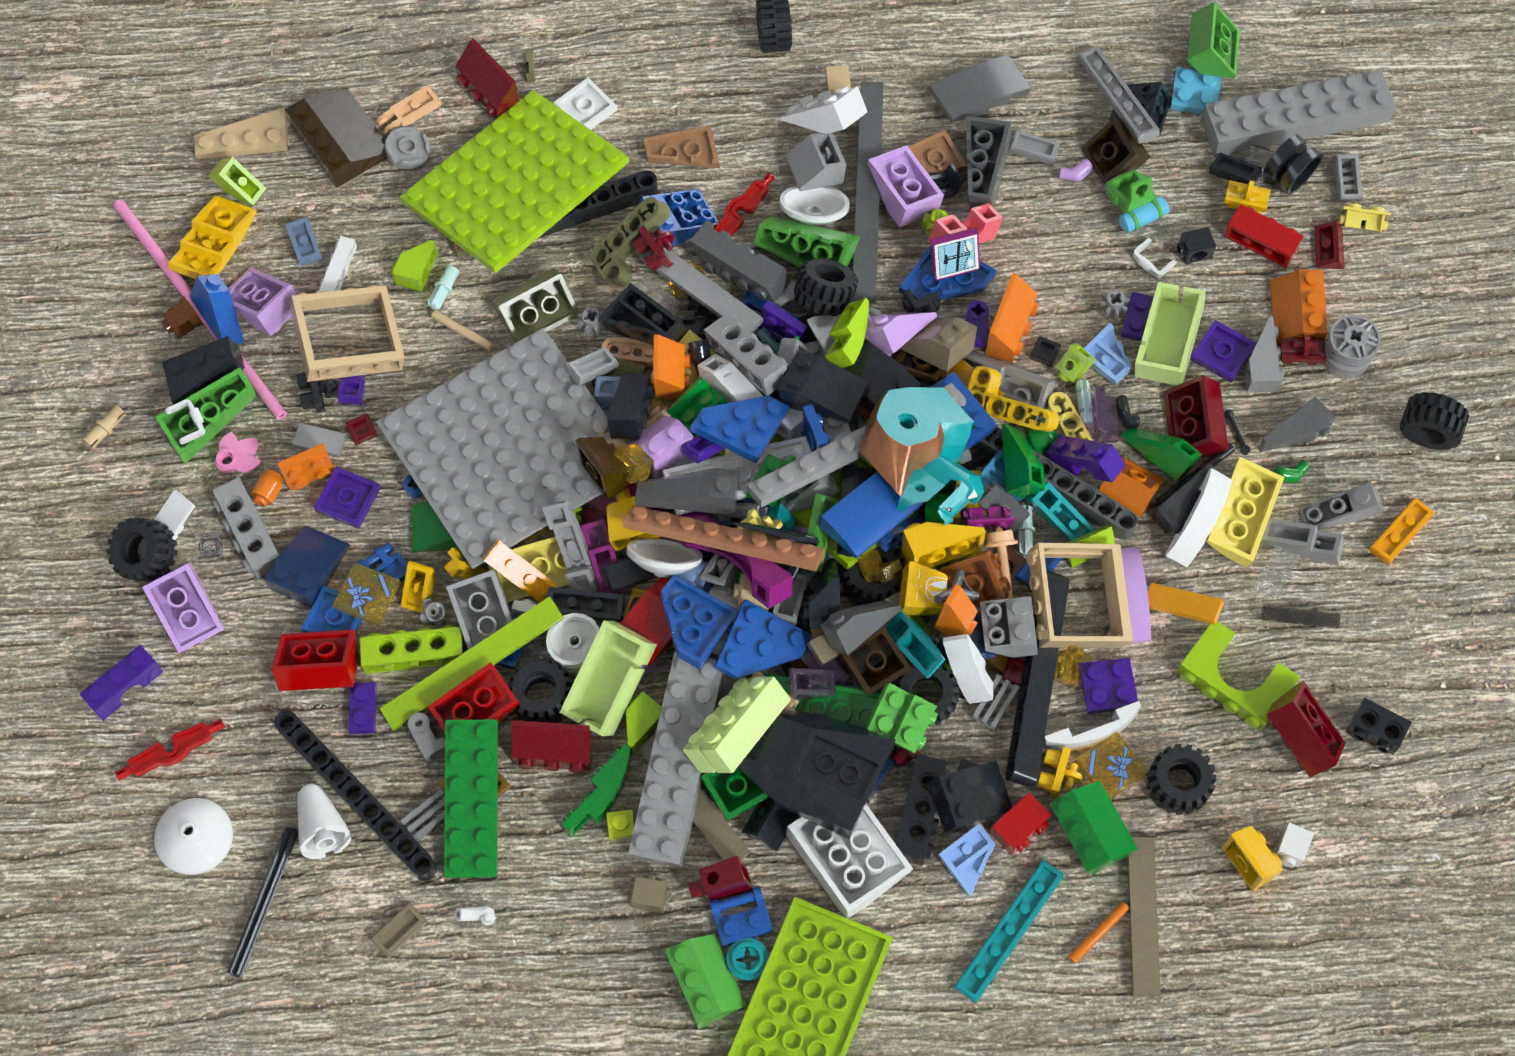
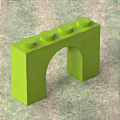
M1218 621L1216 625L1210 624L1181 663L1177 673L1187 684H1194L1200 688L1206 697L1216 699L1222 703L1228 712L1238 714L1244 718L1247 725L1263 731L1269 723L1267 713L1272 703L1293 688L1300 676L1281 663H1278L1260 687L1250 691H1240L1230 687L1219 674L1218 659L1232 641L1235 632Z

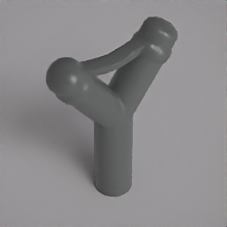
M958 569L954 574L952 587L935 595L934 601L938 605L946 602L955 584L962 586V583L966 588L963 591L971 601H977L980 595L968 585L965 579V572Z

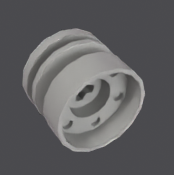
M1348 315L1337 320L1325 341L1326 362L1324 366L1332 374L1341 378L1361 376L1369 368L1381 344V336L1377 326L1369 319L1359 315Z

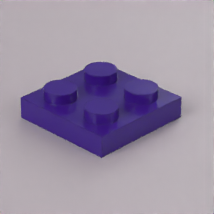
M1215 320L1192 353L1190 360L1232 383L1257 343Z
M336 467L316 502L314 510L317 513L359 529L381 486L379 483Z
M1130 657L1079 664L1087 714L1112 712L1138 701Z

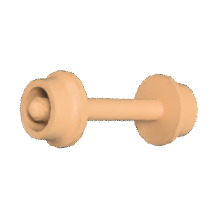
M998 526L995 532L986 533L987 543L984 545V548L996 547L1002 565L999 571L1001 576H1006L1010 583L1011 590L1008 591L1009 596L1006 598L1010 599L1013 598L1006 545L1018 544V540L1014 539L1012 530L1003 531Z

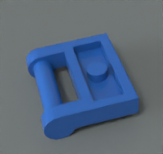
M760 886L753 887L752 891L717 901V899L709 901L723 948L745 938H756L773 932ZM756 901L757 908L722 918L721 911Z

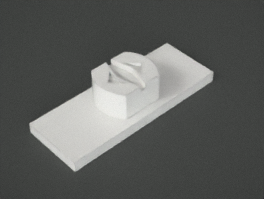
M174 490L154 520L166 524L168 530L174 533L172 539L176 540L178 534L184 529L183 524L195 505L179 491ZM142 539L138 546V554L144 558L147 545L145 539Z

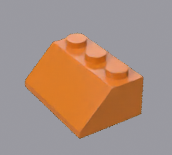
M1299 269L1271 280V311L1274 326L1277 325L1278 327L1276 345H1281L1280 340L1282 337L1302 338L1303 335H1309L1310 338L1325 339L1328 332L1323 270Z
M1015 273L1011 275L990 329L985 354L1012 364L1015 356L1020 357L1024 346V343L1021 342L1023 335L1028 336L1032 325L1029 322L1030 316L1035 317L1039 307V303L1036 302L1037 292Z

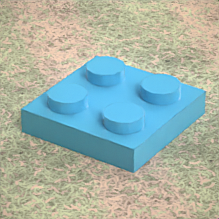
M1176 67L1170 110L1203 114L1205 104L1218 102L1221 77L1200 74L1194 69Z

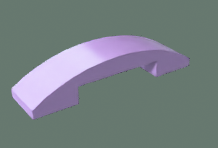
M1138 547L1121 548L1133 642L1131 643L1151 642L1148 592L1141 554Z

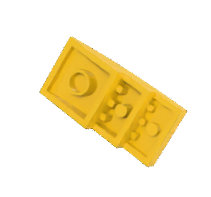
M215 195L191 221L192 229L180 241V250L168 262L169 270L193 279H197V276L219 274L245 236L256 215V209Z

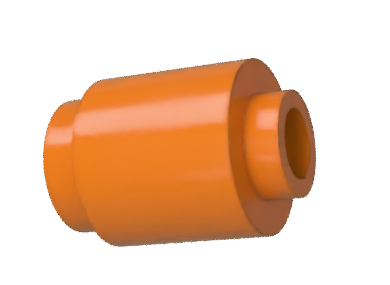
M271 469L261 473L250 492V495L253 497L252 501L262 507L266 505L271 506L283 487V476Z

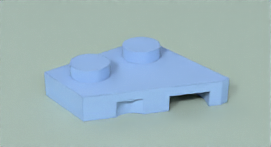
M979 823L937 856L967 896L973 893L974 887L996 844Z

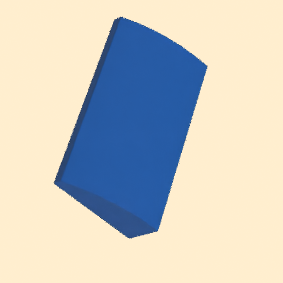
M877 471L821 516L820 528L857 559L925 502L910 505L902 513L896 509L901 496Z

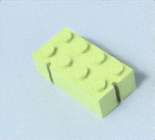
M1158 282L1135 362L1136 378L1176 386L1184 383L1205 306L1204 290L1184 287L1183 301L1180 303L1178 302V285Z
M604 620L559 713L577 723L589 725L592 731L601 736H613L645 671L641 666L648 665L657 644L615 621Z
M775 677L740 678L733 684V689L729 692V695L723 697L715 711L705 718L704 724L698 732L689 738V743L684 747L683 751L700 773H715V771L717 773H733L791 699Z

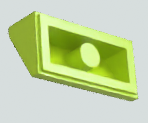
M1105 525L1067 543L1115 544L1112 527ZM1093 558L1067 559L1071 568Z

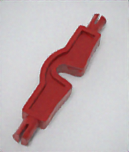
M767 172L760 182L755 180L743 195L734 198L727 205L724 217L714 230L719 233L724 230L732 237L744 224V219L736 212L743 211L753 214L760 202L768 194V186L775 179L774 176Z
M220 718L209 725L201 722L189 729L178 732L171 738L174 745L172 752L167 753L162 744L155 743L140 754L128 759L129 765L115 771L116 777L121 781L132 774L140 777L159 766L175 765L181 762L191 750L213 739L211 734L226 727Z

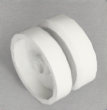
M571 613L564 615L565 619L548 630L546 645L553 660L560 663L561 668H565L569 676L577 677L600 628L587 615Z

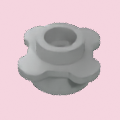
M425 599L422 602L423 612L419 616L420 621L423 623L433 622L437 626L441 625L444 622L446 604L443 601L432 602L431 599Z

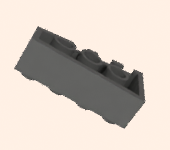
M966 116L969 209L971 211V208L987 203L994 208L1012 141L1011 122Z
M707 220L690 240L702 263V269L708 274L714 273L727 283L732 282L743 291L749 290L761 300L767 299L774 303L791 283L785 268L761 253L756 256V253L743 242L738 245L731 239L729 233L724 230L721 233L717 232L713 228L714 224Z

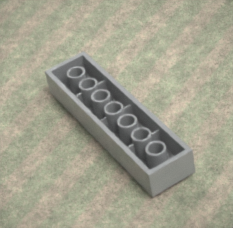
M1379 69L1205 104L1201 122L1213 156L1217 157L1220 153L1229 155L1283 144L1294 134H1298L1303 139H1309L1388 123L1396 106L1383 72Z
M674 652L628 854L632 858L683 868L702 784L701 776L704 775V773H700L683 749L689 743V738L702 727L705 718L712 714L719 706L718 703L721 699L726 674L713 668L716 662L715 659L708 658L701 669H698L678 658L677 653Z

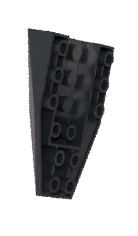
M783 709L738 765V768L778 806L850 840L877 779L889 760L896 739L826 715Z

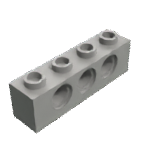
M725 314L704 329L708 345L710 344V347L722 358L730 361L766 396L778 389L789 368L787 362L783 357H777L767 344L763 345L758 341L753 332L746 331L740 321L737 319L733 320L729 315Z
M238 477L213 489L212 491L216 499L212 500L218 513H224L226 518L222 522L228 533L233 531L236 538L232 542L238 553L243 551L246 558L242 561L248 573L253 571L258 579L269 573L279 553L247 490ZM241 506L238 511L231 512L233 508ZM251 526L248 531L241 532L244 527ZM255 546H261L258 551L251 552Z

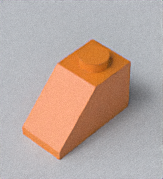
M955 584L934 627L950 637L963 634L971 636L978 623L974 621L977 609L961 586Z

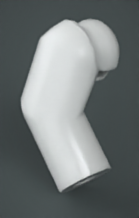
M489 906L456 908L454 917L456 921L481 920L482 924L490 925L495 921V912Z

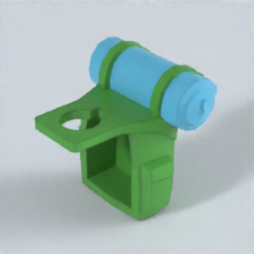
M1133 169L1106 183V196L1123 213L1119 216V225L1125 233L1134 232L1169 214V205L1166 200L1161 196L1156 197L1152 191V178L1149 175L1145 177L1141 172Z

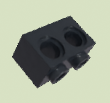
M1364 698L1359 704L1346 731L1351 733L1352 737L1356 740L1366 741L1374 745L1378 751L1394 755L1400 748L1412 722ZM1361 718L1369 720L1371 727L1363 725ZM1384 731H1391L1395 739L1388 738Z

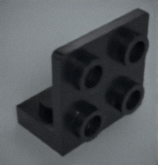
M1162 82L1127 84L1159 128L1161 135L1172 100ZM1113 109L1109 121L1113 118L1121 120Z

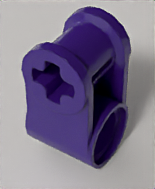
M980 300L969 304L965 320L977 326L974 347L987 348L989 308L985 302Z

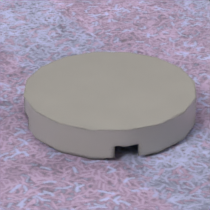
M404 126L396 128L390 132V135L385 140V155L393 165L399 168L415 169L421 167L430 156V141L423 132L420 133L416 128Z

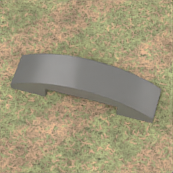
M567 500L543 505L542 510L549 529L554 531L567 568L565 575L570 589L597 591L596 578L588 547L571 506Z

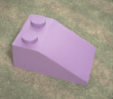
M907 145L868 159V165L886 209L899 228L924 218L925 213L931 214L933 209L940 208L944 194Z
M250 267L228 288L236 314L254 328L269 336L278 332L281 326L292 317L290 310L291 298L297 294L292 286L284 281Z
M936 312L894 313L871 316L868 314L865 338L884 353H894L933 321L937 314Z
M191 562L142 587L178 653L224 630Z

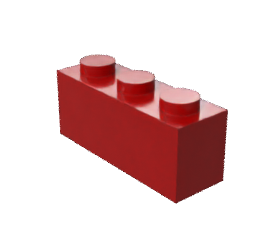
M1240 204L1227 225L1224 237L1287 268L1300 247L1304 235L1293 228H1288L1278 223L1273 218L1258 213L1251 207Z

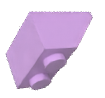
M664 416L642 431L640 439H631L626 444L657 478L663 474V470L673 467L687 457L682 453L681 445L694 438L678 419Z

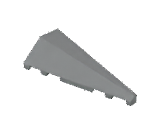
M973 351L963 358L974 369L979 366H986L998 370L1001 375L999 389L1005 393L1003 397L1046 409L1049 397L1054 389L1055 380ZM986 373L984 377L989 379V374ZM1024 408L1020 411V419L1025 415Z

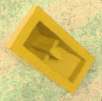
M412 561L408 562L400 607L419 613L423 612L422 602L425 599H431L438 582L432 567Z

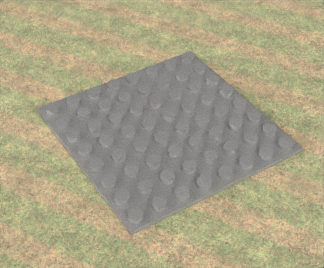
M544 328L376 421L378 427L472 569L485 562L482 558L497 539L510 548L548 526L542 510L543 505L567 500L572 510H575L602 494L580 463L576 439L604 437L608 444L613 443L619 452L618 457L620 460L628 462L633 471L631 477L644 470L623 439H611L607 421L608 417L585 385L578 386L565 370L568 361Z

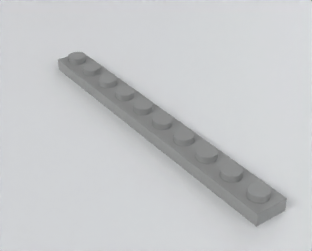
M952 383L943 387L960 407L965 406L966 398ZM866 426L747 484L748 493L760 507H763L863 457L861 454V442Z

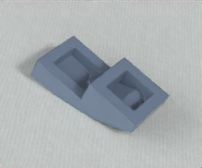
M596 376L594 399L608 417L621 377Z

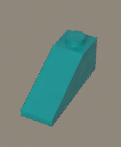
M1045 481L1044 491L1023 499L1029 506L1033 507V510L1044 521L1069 541L1095 530L1049 482Z

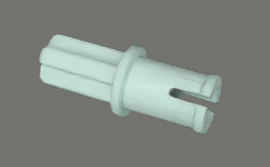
M447 265L440 280L435 282V289L427 302L428 306L432 309L439 310L447 295L451 294V287L460 274L457 268Z
M1029 505L1026 510L1030 513V516L1015 530L1018 533V551L1024 555H1027L1028 550L1033 547V533L1035 532L1032 521L1033 507Z

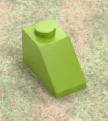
M233 157L221 159L208 175L224 192L250 206L255 204L266 189Z
M427 241L400 254L398 260L393 263L391 268V274L396 285L420 292L423 291L439 253L435 241Z
M643 691L639 696L635 695L631 698L626 709L628 745L633 755L638 751L637 748L657 730L662 708Z

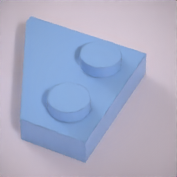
M1109 323L1084 349L1096 359L1091 367L1116 386L1131 371L1132 365L1124 354L1121 342L1115 336L1113 325Z

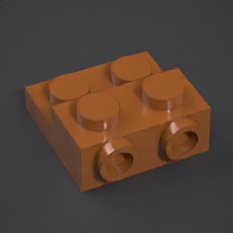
M991 549L968 556L966 559L941 568V572L948 576V589L952 587L956 571L961 569L965 572V579L968 585L980 595L977 601H971L978 608H981L980 602L1006 599L1009 596L1008 591L1011 590L1009 580L1006 576L1002 577L999 568L1002 566L1000 557L997 553L993 554Z

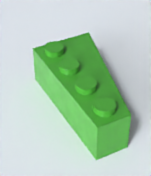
M770 216L760 223L753 244L798 267H801L806 260L813 258L831 259L849 267L860 236Z
M239 367L186 398L192 402L195 408L199 409L204 420L202 424L205 434L185 444H180L179 439L199 430L191 418L188 406L171 414H166L164 411L155 416L184 464H186L257 395Z

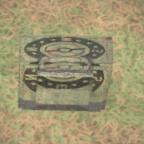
M220 531L195 534L196 557L198 560L223 557L222 534Z

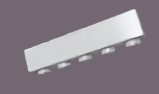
M341 236L339 241L336 242L335 252L331 254V262L326 267L325 277L321 279V287L316 293L325 290L340 291L357 248L354 239Z

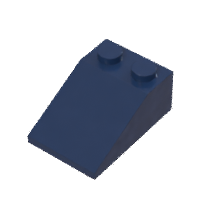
M305 526L277 557L265 581L272 591L312 608L323 585L328 586L350 545Z

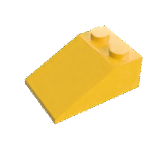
M932 522L914 523L903 530L901 551L907 564L909 561L932 569L981 552L986 531L984 527L953 524L944 526L943 523Z

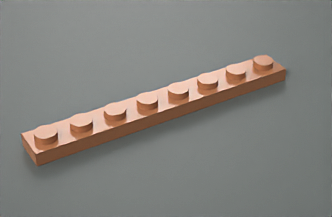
M632 506L623 520L624 528L812 571L817 570L824 557V548L810 544L793 542L788 539L744 531L739 528L695 520L690 517L646 509L645 507Z

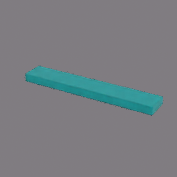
M1045 860L1041 861L954 986L956 991L976 1004L1065 874Z

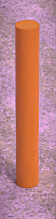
M1121 902L1067 956L1073 964H1076L1130 909L1128 905Z

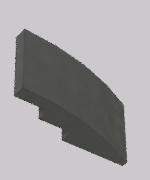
M1005 55L956 72L930 85L928 90L952 123L965 120L966 116L977 117L986 115L990 108L1006 105L1011 98L1028 94L1031 86L1009 55Z

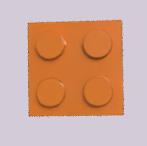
M323 443L277 463L291 491L302 489L308 483L317 479H325L335 469Z

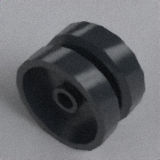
M1294 134L1275 151L1267 162L1263 174L1272 182L1280 180L1279 188L1290 195L1303 186L1321 163L1323 154L1314 147L1307 148V141L1298 134Z

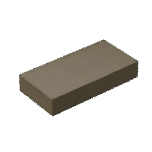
M409 902L374 934L370 940L390 959L428 921Z

